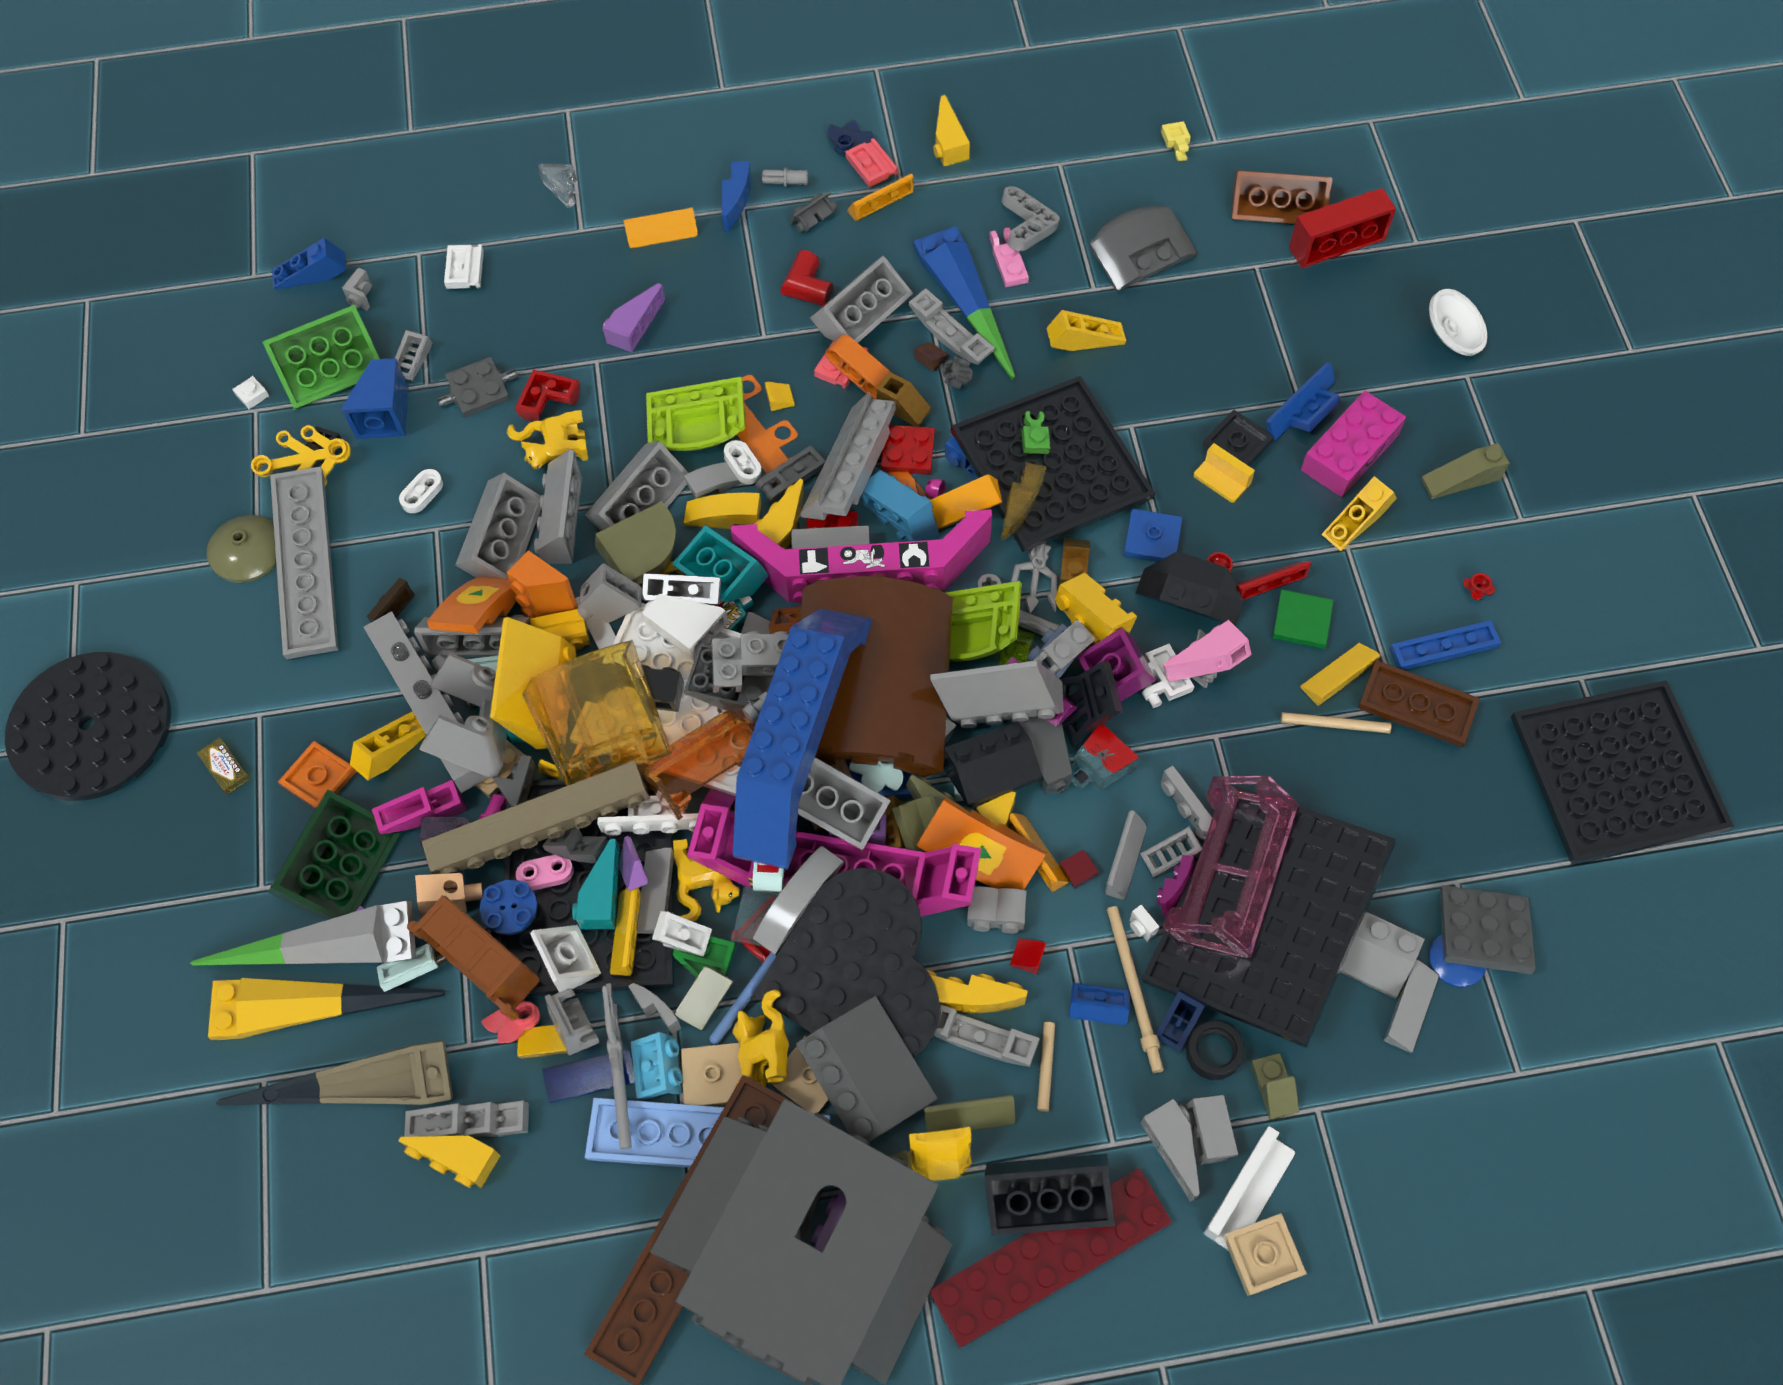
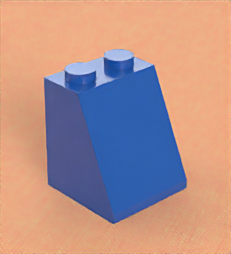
M383 358L371 360L343 404L342 412L356 439L405 436L409 387L397 359Z

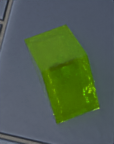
M1018 630L1017 640L1002 650L999 665H1006L1011 657L1017 658L1022 662H1028L1029 659L1026 657L1032 650L1036 634Z

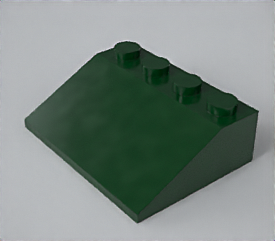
M327 790L267 892L296 907L326 919H333L356 912L365 899L401 831L380 834L372 812Z

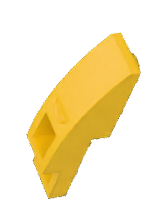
M927 970L936 984L940 1004L956 1009L957 1012H999L1025 1005L1028 990H1024L1021 985L1014 982L1003 984L996 982L989 975L979 974L978 976L971 975L969 985H966L959 978L948 977L945 979L936 976L935 972Z

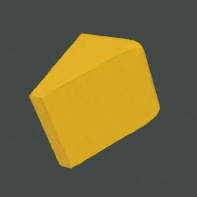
M765 382L766 395L771 411L795 406L789 384Z

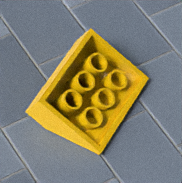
M509 617L503 618L490 718L537 750L565 745L568 731V712L571 706L570 694L567 688L573 662L576 659V648L559 635Z

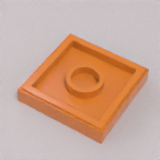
M313 741L281 777L278 783L313 808H316L327 790L338 794L357 771L349 763Z

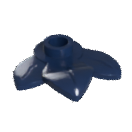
M853 120L842 128L830 125L827 136L833 142L834 150L838 154L846 155L845 151L864 142L866 144L870 143L872 132H860L857 122Z

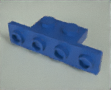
M1326 362L1267 419L1269 434L1274 436L1273 440H1277L1290 426L1311 432L1340 403L1339 394L1327 391L1335 383L1331 363Z

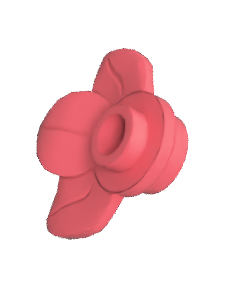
M523 1000L516 1007L519 1012L518 1019L511 1021L498 1010L483 1019L482 1025L490 1032L498 1033V1043H510L520 1038L525 1030L534 1027L540 1019L538 1007L531 1002Z

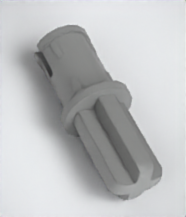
M784 168V170H763L762 182L764 184H784V187L793 184L808 185V170H787V168Z

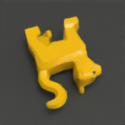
M581 410L548 417L542 421L531 422L521 432H516L513 424L507 428V435L515 441L528 439L536 430L542 433L545 441L544 445L521 442L526 453L524 460L533 469H540L543 465L553 461L568 450H574L576 457H579L582 461L588 460L585 431L577 427V423L583 422ZM570 438H577L578 440H568V439H570Z
M687 839L673 841L674 860L678 876L676 894L678 901L690 909L688 914L679 917L694 922L701 914V906L698 900L688 895L690 890L713 886L711 896L717 913H720L721 906L730 904L733 898L739 897L740 889L732 883L730 878L688 858V851L686 850L688 848Z
M776 989L767 992L763 997L762 1010L765 1015H759L754 1018L748 1017L744 1011H738V1021L732 1031L739 1042L738 1059L741 1076L745 1075L765 1087L766 1081L771 1084L785 1082L787 1076L789 1042L785 1034L783 1016L773 1008L774 1001L781 996V992ZM766 1016L772 1021L770 1029L762 1032ZM769 1065V1068L765 1071V1066Z

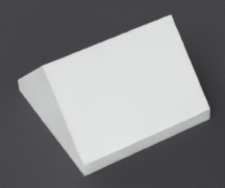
M578 925L533 930L530 933L559 992L574 989L601 974Z

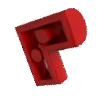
M801 250L798 252L780 291L782 295L824 306L833 291V283L814 277L820 266L819 258L811 251Z
M533 369L515 407L517 414L527 421L534 422L540 419L548 400L575 405L580 394L579 380Z

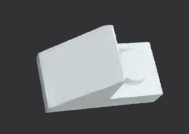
M661 911L652 939L663 943L665 947L704 957L712 929L672 913Z

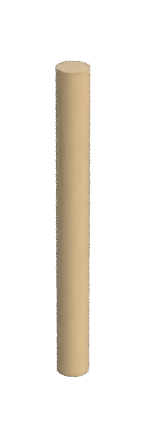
M1286 712L1281 713L1280 719L1281 723L1389 734L1391 732V723Z

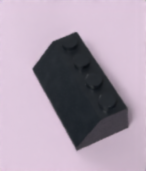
M1107 1154L986 1163L984 1176L991 1236L1115 1226Z

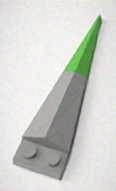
M412 901L372 906L193 960L190 964L391 963L416 959L415 935L407 929L408 923L413 921Z

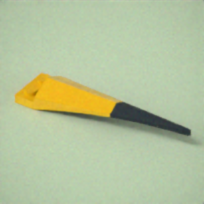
M252 978L213 981L208 1038L210 1040L242 1039L335 1016L442 997L445 995V992L442 990L394 987L384 992L381 986Z

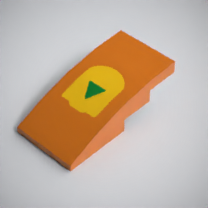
M479 576L466 582L450 594L427 620L429 629L478 634L484 624L492 625L498 615L507 616L516 602V594L509 586L511 583L509 578Z
M947 797L942 801L916 845L926 852L952 847V844L981 848L976 880L996 889L1025 890L1047 852L999 822L996 825L974 810L968 812Z

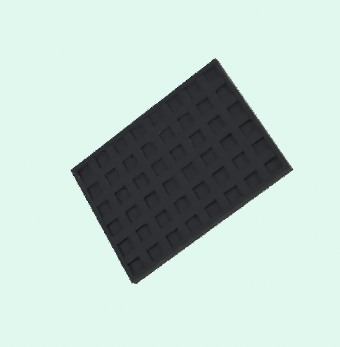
M1234 785L1142 977L1143 983L1175 996L1179 989L1206 1003L1205 1008L1307 1048L1394 849L1395 839Z

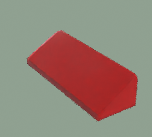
M1295 562L1235 584L1242 599L1245 600L1306 578L1311 562Z

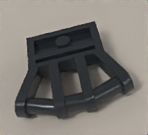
M1102 661L1079 676L1059 678L1062 681L1063 695L1075 705L1083 700L1085 704L1083 708L1072 713L1062 722L1063 730L1070 737V743L1075 750L1084 747L1083 744L1097 726L1107 724L1108 720L1123 712L1109 662ZM1080 685V690L1069 695V687ZM1088 717L1083 726L1077 730V723Z

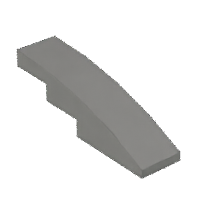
M524 1100L502 1104L486 1102L466 1106L457 1103L406 1111L404 1137L470 1136L475 1139L528 1133L529 1103Z

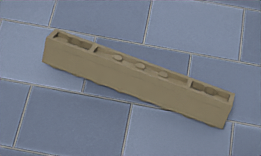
M634 760L424 840L422 845L432 874L458 873L465 869H477L491 859H503L510 856L512 851L520 848H532L539 841L546 838H558L569 829L587 827L591 824V821L599 817H613L622 809L637 808L643 805L644 801L649 800L650 796L641 770Z

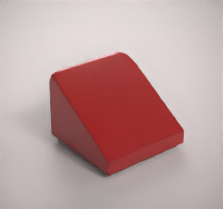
M1018 938L1010 966L1037 974L1045 952L1046 943Z

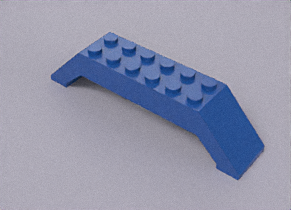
M819 609L791 626L737 775L733 838L734 858L788 870L797 845L795 839L799 801L850 653L860 644L865 645L872 624L871 618Z

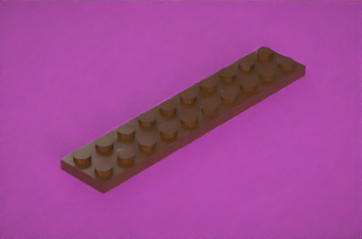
M742 1075L586 1349L585 1356L633 1385H641L683 1309V1306L675 1301L690 1275L668 1265L650 1253L724 1116L735 1121L738 1117L744 1118L751 1122L754 1128H758L759 1125L769 1128L783 1100L786 1099L785 1097Z

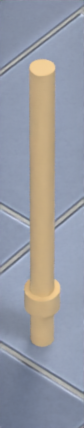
M1117 906L1109 907L1107 909L1143 1037L1140 1039L1143 1051L1147 1052L1152 1073H1160L1164 1071L1158 1051L1160 1044L1157 1035H1154L1120 913Z

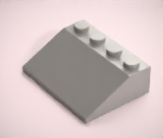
M1038 661L930 675L931 682L951 720L961 725L962 728L977 727V723L985 722L988 725H999L1003 723V720L1010 719L1014 722H1025L1029 720V717L1035 716L1041 719L1054 718L1055 714L1064 713L1062 681Z

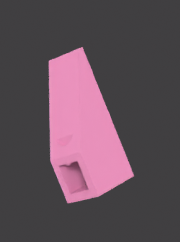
M1227 620L1223 624L1214 627L1210 633L1201 639L1191 643L1188 648L1179 654L1169 658L1163 664L1167 680L1172 682L1230 670L1252 655L1249 640Z

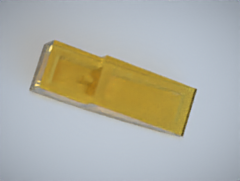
M1026 462L1021 483L1012 482L1007 499L1001 539L1006 540L1027 518L1041 488L1046 466Z

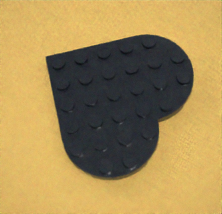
M857 868L837 874L818 890L752 995L763 1000L767 992L774 989L779 990L781 996L774 1001L773 1008L810 1033L817 1031L855 1007L877 996L912 1056L916 1057L932 1040L940 1019V1001L936 984L926 968L914 959L922 935L921 915L916 899L901 881L880 870Z

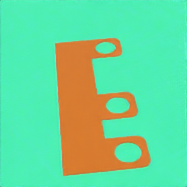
M746 375L742 377L743 382L751 381L755 385V389L751 393H744V401L761 392L762 387L754 376ZM744 403L746 428L740 431L737 436L742 442L747 444L760 463L761 468L767 474L789 460L780 447L796 439L798 433L790 422L786 420L765 430ZM782 426L789 428L791 431V435L784 440L778 439L775 436L776 429Z

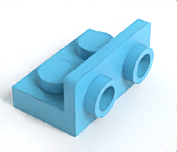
M658 1032L631 1041L637 1099L644 1101L666 1093L681 1094L683 1076L679 1067V1045L676 1038Z

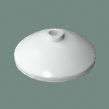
M1443 289L1437 292L1430 301L1429 317L1438 338L1449 349L1462 355L1472 356L1482 351L1487 343V329L1476 306L1458 291Z

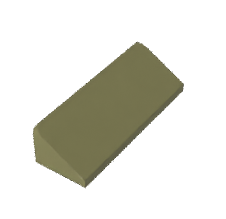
M1006 1095L928 1106L924 1108L926 1131L928 1133L970 1127V1131L1013 1125L1015 1124L1014 1097Z

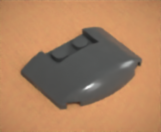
M1145 206L1124 212L1107 222L1089 244L1116 292L1197 255L1196 249L1169 206Z

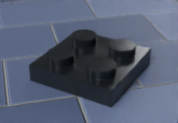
M1233 410L1203 440L1202 446L1208 450L1215 443L1250 466L1272 443L1274 436L1236 410Z

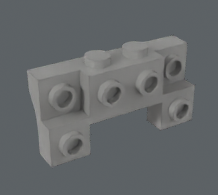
M751 631L741 634L740 639L712 638L713 692H719V687H735L736 692H741L742 676H773L789 633L780 631L774 634H762L757 631Z

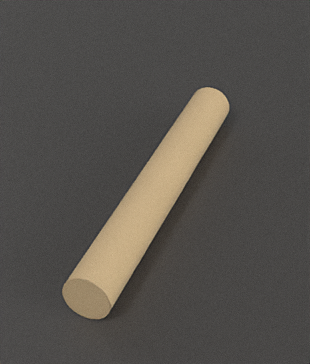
M1044 1022L1037 1104V1110L1042 1112L1049 1111L1055 1036V1023Z

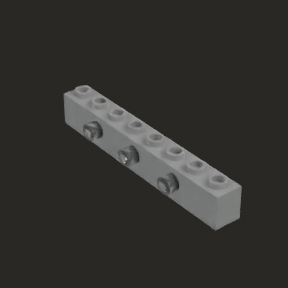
M391 611L364 626L365 631L426 735L439 715L464 725L465 722L459 712L452 713L450 708L454 707V704L448 694H441L439 689L431 687V682L436 674L430 676L428 670L432 669L424 655L419 657L416 653L421 649L413 636L409 639L407 638L406 634L410 631L402 618L397 620ZM441 759L461 793L489 778Z

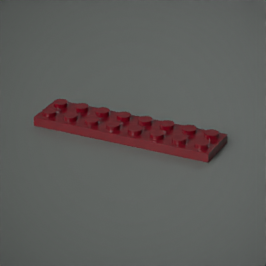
M1140 1168L1111 1184L1115 1226L1026 1233L933 1287L929 1294L958 1348L966 1346L1169 1226L1172 1221Z

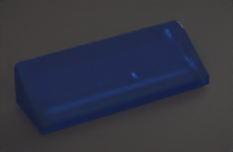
M629 1049L623 1050L625 1085L635 1083L632 1053ZM609 1054L542 1069L550 1103L613 1088Z

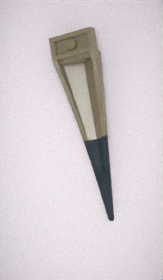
M445 1039L418 1044L414 1043L223 1098L216 1104L219 1106L310 1103L424 1105L452 1100L453 1090Z

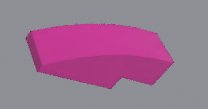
M453 780L428 791L424 787L372 809L380 834L418 828L468 811L462 793Z

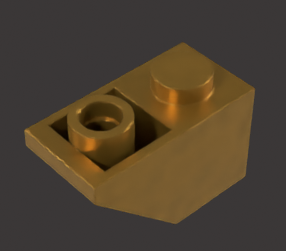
M891 372L886 375L876 388V399L895 401L896 410L894 416L915 427H919L931 412V407L911 382Z

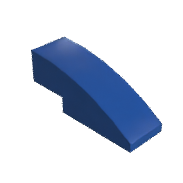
M749 161L731 162V179L722 180V221L724 232L729 231L737 222L747 203L751 188Z

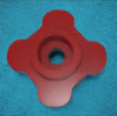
M1477 573L1472 578H1466L1463 582L1464 587L1469 589L1471 598L1474 600H1480L1482 596L1492 595L1495 592L1491 578L1484 573Z

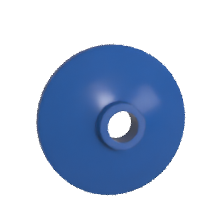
M1442 935L1434 940L1429 949V963L1432 970L1439 974L1438 978L1448 985L1454 987L1474 985L1486 972L1487 968L1444 962Z

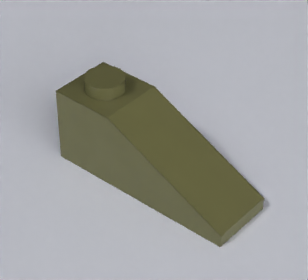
M1499 443L1475 449L1423 475L1421 481L1430 498L1434 499L1501 480L1509 465V461Z

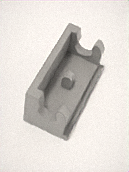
M572 989L564 990L552 996L550 994L544 996L549 1016L568 1055L599 1043L598 1037L579 999L574 998L563 1002L566 998H571L575 995Z
M1224 1095L1195 1098L1184 1106L1190 1116L1188 1122L1191 1125L1197 1166L1224 1162L1228 1160L1227 1158L1238 1155Z

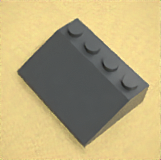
M877 996L867 1000L796 1043L851 1136L856 1134L871 1142L938 1099Z

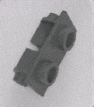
M828 191L823 195L818 193L810 200V204L805 207L803 205L797 207L792 212L793 216L789 224L792 225L796 222V229L800 233L802 231L806 232L818 224V220L814 215H817L822 221L835 213L836 203L833 200H828L831 192Z

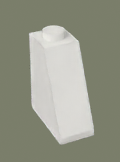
M659 594L654 600H650L642 612L647 626L693 660L696 657L699 645H708L712 638H715L729 622L726 611L721 607Z

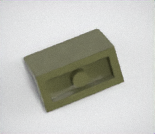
M933 795L917 798L892 808L905 847L908 850L926 852L916 845L938 810Z

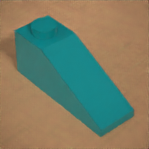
M616 839L609 840L578 892V902L573 903V920L577 921L581 930L615 929L620 848Z

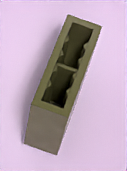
M661 501L596 533L595 547L609 567L640 585L643 589L644 574H662L671 562L676 533L673 517L664 502Z

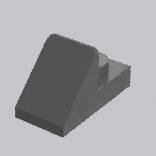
M520 755L518 764L513 766L512 779L492 777L510 807L527 802L536 771V765L531 756Z

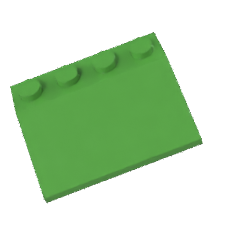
M355 305L262 341L294 410L356 385L370 361L380 359Z

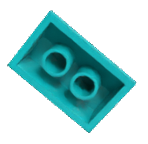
M706 525L672 563L674 567L687 576L721 578L720 599L725 603L753 595L769 576L756 559Z

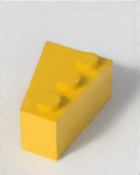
M1083 573L1059 585L1055 596L1058 608L1065 612L1072 624L1078 619L1092 634L1095 640L1089 645V648L1120 628L1125 629L1130 634L1137 615L1133 612L1127 614L1120 608L1121 602L1119 600L1108 598L1104 594L1105 589L1086 573Z

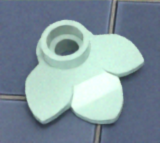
M878 761L877 765L853 764L851 762L849 770L863 775L861 779L863 785L876 792L881 791L885 785L897 791L903 782V772L894 769L893 763L890 762L882 763Z

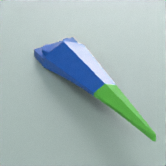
M954 226L914 240L913 248L921 264L949 295L977 333L995 348L992 352L1010 379L1014 381L1015 374L967 243L963 241L957 227Z

